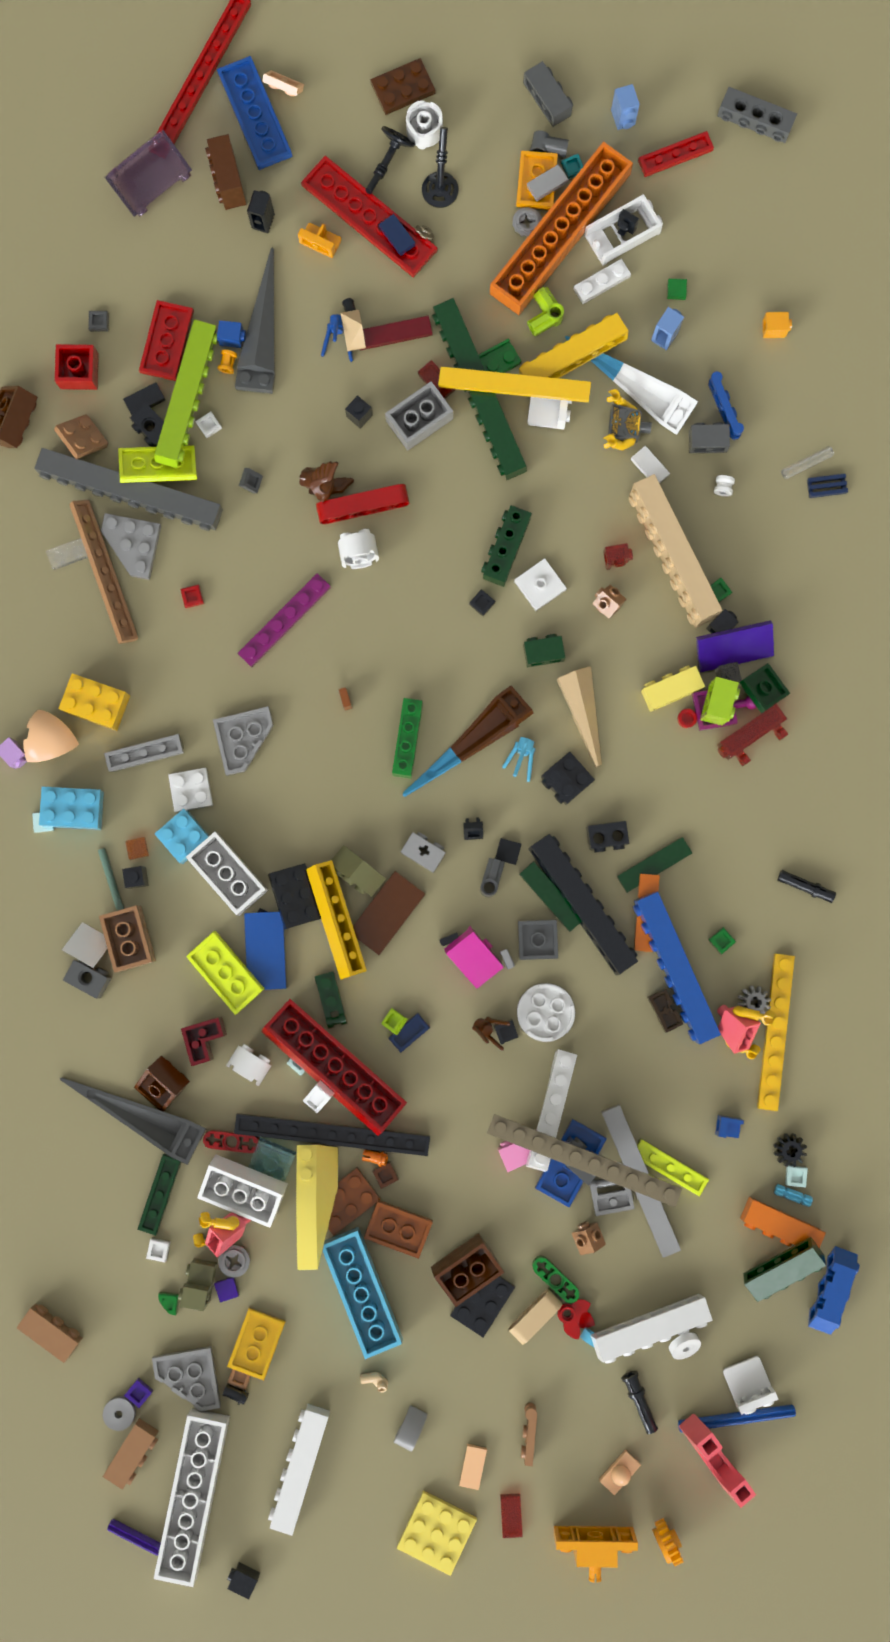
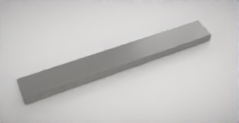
M620 1104L601 1111L623 1164L649 1174ZM635 1192L662 1257L664 1258L681 1251L661 1202Z

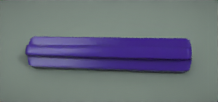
M115 1519L110 1521L107 1528L109 1532L156 1556L159 1555L160 1542Z

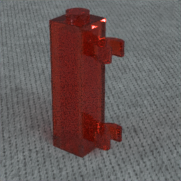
M777 704L773 705L717 744L719 754L723 758L726 757L727 760L736 756L743 767L751 761L743 751L746 747L771 730L774 731L779 741L788 735L786 730L780 725L787 720V717Z

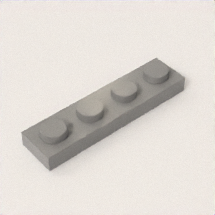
M176 734L107 752L104 755L108 771L114 772L184 753L180 735Z

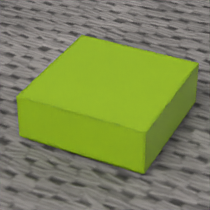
M391 1008L381 1024L392 1033L398 1035L408 1019Z

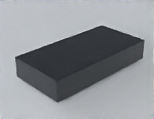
M155 382L123 400L131 415H133L145 403L152 408L166 399Z

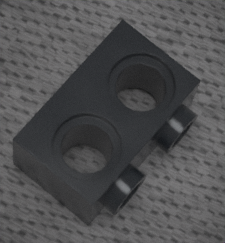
M626 821L586 827L589 850L594 849V853L605 852L608 847H613V850L625 849V845L629 844ZM614 831H619L622 834L621 841L613 839ZM597 833L603 836L601 844L595 843L593 839Z

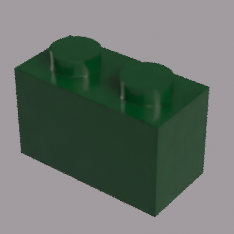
M550 634L545 636L546 638L538 639V637L528 638L523 644L527 668L564 662L566 657L562 636Z

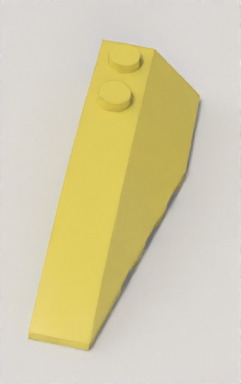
M297 1145L296 1227L298 1270H318L324 1241L338 1190V1147Z

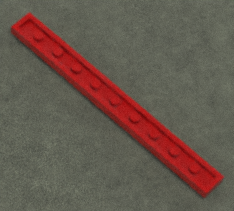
M251 0L229 1L149 145L150 153L164 160L167 159L251 7Z

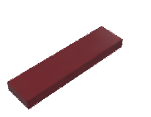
M429 315L363 329L366 348L360 349V351L433 336Z

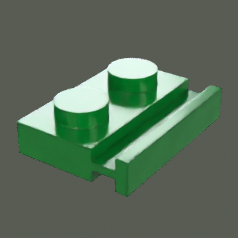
M509 338L478 354L485 371L505 373L522 363Z

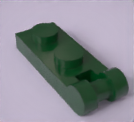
M334 971L314 976L328 1029L334 1028V1025L347 1024ZM338 1010L339 1016L332 1018L331 1012Z

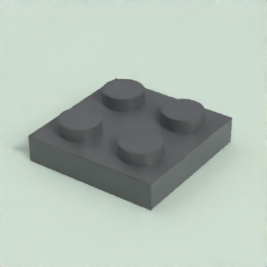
M557 920L518 921L519 960L558 959Z

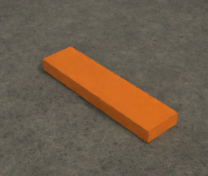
M640 874L638 898L654 891L658 892L660 875ZM636 915L634 950L653 952L649 945L650 937L644 933L641 927L643 921L640 916Z

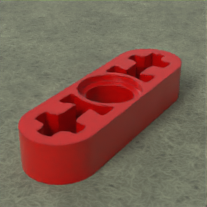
M210 1130L203 1137L204 1145L210 1149L254 1153L260 1147V1139L257 1136L234 1134V1132ZM214 1134V1138L221 1139V1135H224L222 1140L223 1146H220L221 1141H215L211 1144V1141L207 1138ZM229 1136H234L237 1139L236 1146L230 1147L227 1145L226 1140ZM241 1137H244L243 1142L253 1139L256 1146L249 1149V1145L243 1144L242 1148H239Z

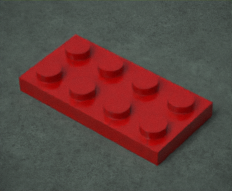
M159 300L156 301L139 367L140 373L176 381L194 314L193 308Z

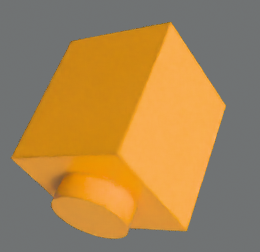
M766 312L762 320L763 338H785L792 328V319H789V312Z

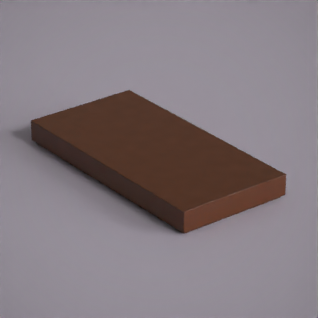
M394 871L354 924L353 928L356 938L380 955L425 896V893Z

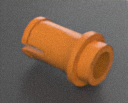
M365 1149L363 1152L365 1157H362V1161L378 1164L379 1167H382V1165L386 1166L388 1154H385V1151L380 1153Z

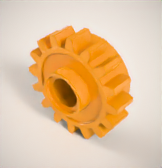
M664 1518L654 1522L656 1527L652 1531L668 1564L673 1563L674 1566L683 1563L684 1561L679 1551L682 1544L675 1529L670 1530Z

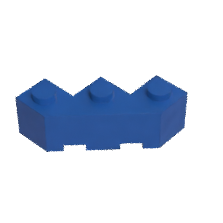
M835 1246L827 1256L826 1274L818 1283L817 1301L809 1309L808 1327L830 1335L836 1328L840 1327L841 1317L846 1302L850 1298V1290L855 1275L859 1271L860 1265L857 1263L858 1254Z

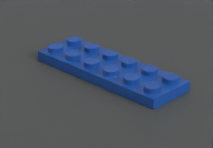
M251 56L218 68L219 78L258 170L293 157Z

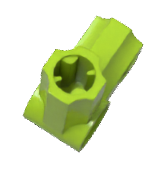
M542 287L533 296L543 311L527 321L529 330L535 337L551 327L559 326L563 321L564 308L556 301L548 287ZM558 313L559 316L553 317L551 314Z

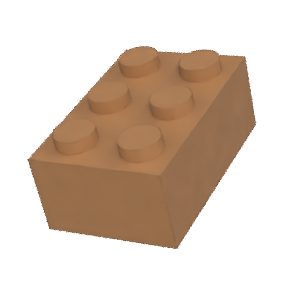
M135 905L99 916L114 972H121L156 962L141 906Z

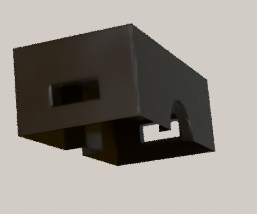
M666 989L647 997L665 1033L683 1025L677 1010H672L670 1007L673 1002Z

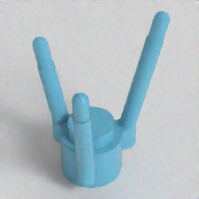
M520 737L519 742H515L514 748L502 768L505 769L517 751L520 756L513 776L516 777L523 757L529 754L527 782H530L535 742L528 738Z

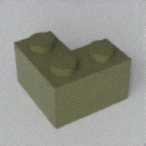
M344 845L332 859L336 874L341 878L344 876L343 880L351 886L355 883L356 886L354 888L363 895L366 892L372 897L386 880L385 877Z
M194 1258L191 1264L187 1265L186 1276H188V1281L184 1283L183 1288H180L178 1300H181L180 1307L198 1311L206 1309L211 1299L217 1262Z

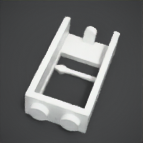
M643 194L586 226L584 236L604 266L614 258L659 235L663 222L661 217L654 212L651 201L647 200ZM623 209L631 214L638 211L648 227L646 231L628 241L622 239L614 226L618 222L619 214ZM609 226L612 227L621 242L615 248H613L603 231Z

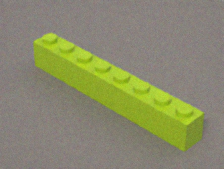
M194 319L154 454L156 463L178 468L179 462L184 460L185 451H183L184 445L189 443L190 434H188L189 428H193L195 421L193 414L194 411H198L200 404L198 396L203 394L205 386L203 379L207 378L209 373L207 365L209 361L212 362L214 350L212 348L218 342L216 325Z

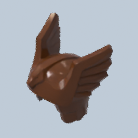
M330 461L322 463L317 468L306 467L300 474L299 483L301 486L309 489V494L315 495L318 500L324 502L333 494L343 493L354 482V479L346 477L334 479L339 463L337 461L333 463Z

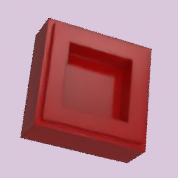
M199 584L180 589L185 608L204 604Z

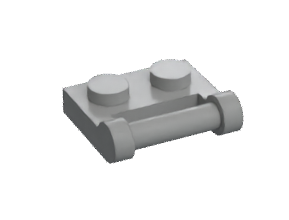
M594 1179L589 1184L596 1216L634 1209L630 1189L624 1187L622 1190L598 1194L597 1188L617 1184L604 1179L596 1181Z

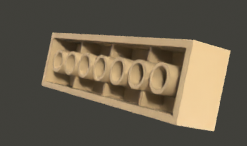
M655 474L634 483L629 494V502L632 507L636 508L638 512L637 518L641 524H644L646 528L645 534L649 541L652 540L655 546L653 547L654 552L663 562V571L665 574H669L671 578L670 584L674 591L677 590L680 596L678 597L680 605L687 610L689 623L697 628L714 620L721 613L722 608Z

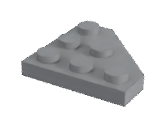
M105 513L101 532L130 576L150 580L161 525Z
M269 706L213 720L226 776L247 770L274 725Z
M212 1346L152 1357L155 1379L166 1384L178 1396L188 1400L199 1411L221 1407Z

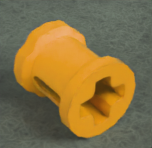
M223 349L221 350V362L217 369L222 373L233 374L234 360L237 358V353Z

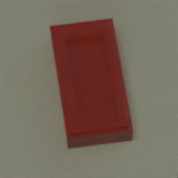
M432 360L417 372L426 384L432 381L444 399L456 390L438 386L440 369Z
M520 1493L501 1494L503 1538L523 1537Z

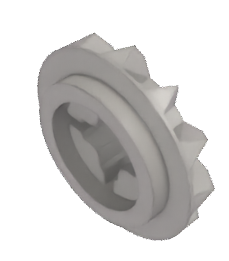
M521 208L514 214L512 226L521 237L529 236L542 218L539 212L533 208ZM526 217L529 222H532L529 228L526 227V224H522L525 222Z
M232 1245L219 1256L218 1264L220 1270L229 1277L243 1275L250 1264L248 1252L243 1247ZM238 1254L237 1261L240 1262L239 1265L234 1264L230 1268L231 1260L229 1257L234 1258Z

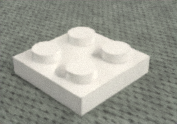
M207 768L168 774L174 812H180L182 809L192 810L213 806Z

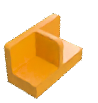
M308 223L306 229L301 228L298 232L299 243L331 258L334 257L342 241L340 236L327 231L325 224L318 227Z

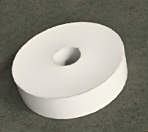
M685 1333L671 1342L669 1351L674 1359H685L699 1350L701 1342L697 1334Z

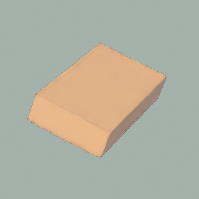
M467 1444L459 1486L479 1490L487 1448Z

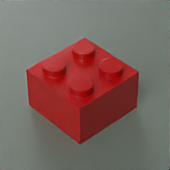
M56 344L54 381L60 389L98 390L99 353L94 345Z

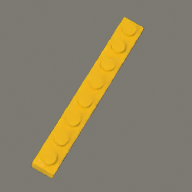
M774 954L769 995L771 1001L768 1004L771 1008L768 1010L775 1012L774 1018H769L774 1020L773 1023L769 1026L766 1025L757 1103L758 1109L778 1111L795 956Z

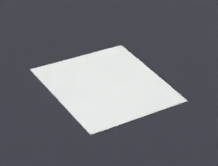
M82 922L62 950L94 968L108 948L104 934Z

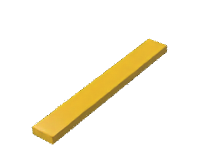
M441 367L438 386L441 388L589 403L591 382Z

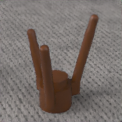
M488 1016L485 1019H477L472 1029L477 1032L486 1044L490 1040L503 1051L504 1047L491 1036L493 1032L491 1023L508 1026L511 1023L492 1019Z

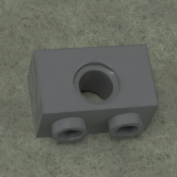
M73 960L63 981L98 999L102 997L112 977L108 976V971L100 967L95 969L80 960ZM87 972L92 974V980L89 983L84 978Z

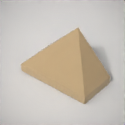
M359 310L342 312L341 318L347 351L365 349Z

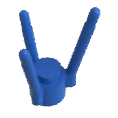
M339 314L330 316V323L327 324V332L321 352L322 357L325 355L331 332L333 333V341L336 342L337 335L342 334V331H344L342 318ZM348 351L349 360L352 362V351Z

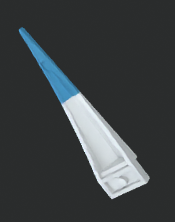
M603 353L590 360L655 420L676 435L699 402L682 390Z

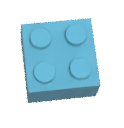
M182 809L155 833L157 838L181 864L188 861L186 856L209 837L208 833L186 809Z

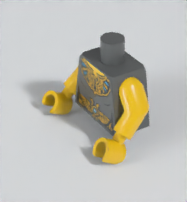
M617 389L609 391L612 396L607 397V402L614 401V404H612L610 410L608 435L603 437V439L607 440L604 448L612 447L623 451L638 442L640 433L650 434L652 422H642V412L621 397Z

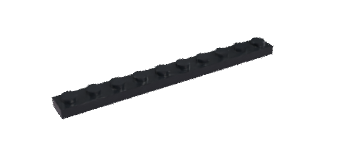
M240 1113L236 1114L234 1134L428 1156L430 1142L429 1135L384 1130L377 1136L369 1128Z

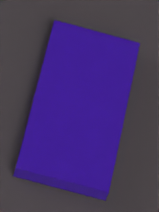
M772 621L696 637L700 673L774 656Z

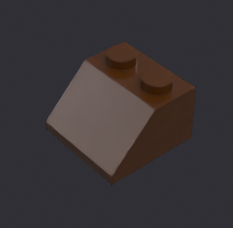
M161 1055L146 1069L134 1088L154 1107L164 1112L190 1081L170 1061Z

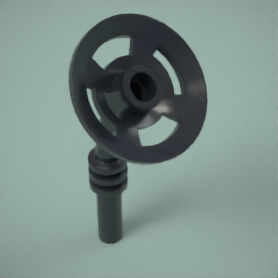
M382 126L381 130L391 140L389 143L390 147L382 162L374 170V176L365 189L368 194H372L379 180L385 176L388 171L387 167L396 150L400 146L415 147L416 145L408 137L386 126Z
M440 127L439 150H437L436 158H438L436 159L438 163L437 172L427 176L422 184L424 200L436 208H444L451 205L458 196L457 181L452 175L445 172L448 154L446 150L447 127ZM430 181V184H429V191H430V192L427 193L426 187H427L428 182ZM451 184H453L454 191L452 195H450ZM434 195L437 196V197H443V196H444V199H445V200H444V201H436V200H433L432 198L434 197Z

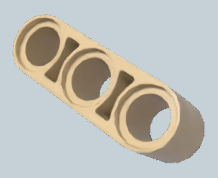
M547 1289L511 1324L508 1330L524 1345L555 1315L563 1303Z

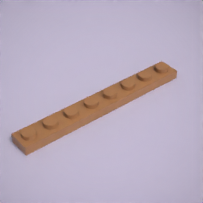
M72 501L69 505L118 643L134 642L138 639L90 501Z

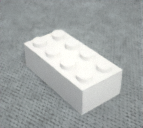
M217 832L212 833L186 856L188 861L238 916L268 891Z
M215 1154L208 1166L197 1198L270 1228L277 1215L288 1183Z

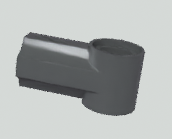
M535 131L530 151L558 153V157L566 158L569 140L551 137L545 131Z
M493 858L488 859L480 886V892L483 896L490 898L496 894L505 862ZM491 883L494 886V891L487 893L484 890V885Z

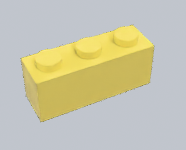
M688 665L681 668L678 674L673 675L669 673L661 677L662 680L657 683L655 680L646 683L641 693L650 712L687 697L692 693L701 691L705 685L697 667L690 668Z

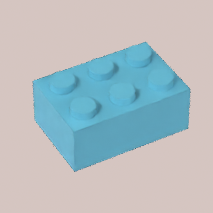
M42 787L39 825L43 827L101 830L104 792L97 789Z

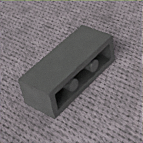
M542 61L524 72L523 84L552 127L571 116L572 100L569 96L565 95L560 82H556L550 67H546Z

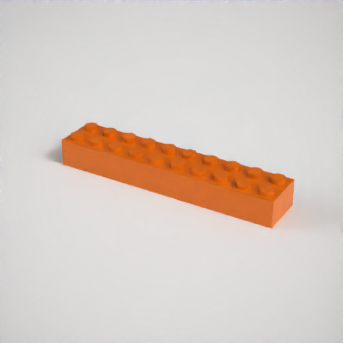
M603 141L490 284V295L520 316L534 298V294L542 288L583 236L586 226L594 222L631 175L633 162Z

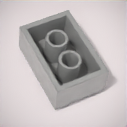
M431 381L387 411L385 417L388 425L408 451L453 420V410Z

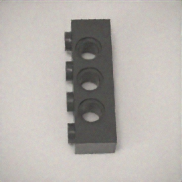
M728 87L717 117L722 118L724 121L738 124L742 128L753 130L759 135L771 137L777 142L786 143L797 113Z

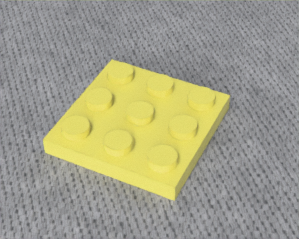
M423 1490L400 1538L397 1549L451 1576L477 1521V1517Z

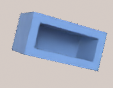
M633 84L615 89L611 112L617 130L629 129L636 123L640 104Z
M668 307L657 323L651 341L667 350L679 333L684 316L681 312Z

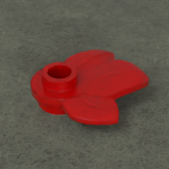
M578 1299L571 1304L564 1303L557 1311L559 1320L563 1322L565 1333L573 1339H579L580 1328H589L595 1325L592 1315L587 1312L591 1305L587 1300ZM565 1310L571 1311L569 1316L563 1314Z

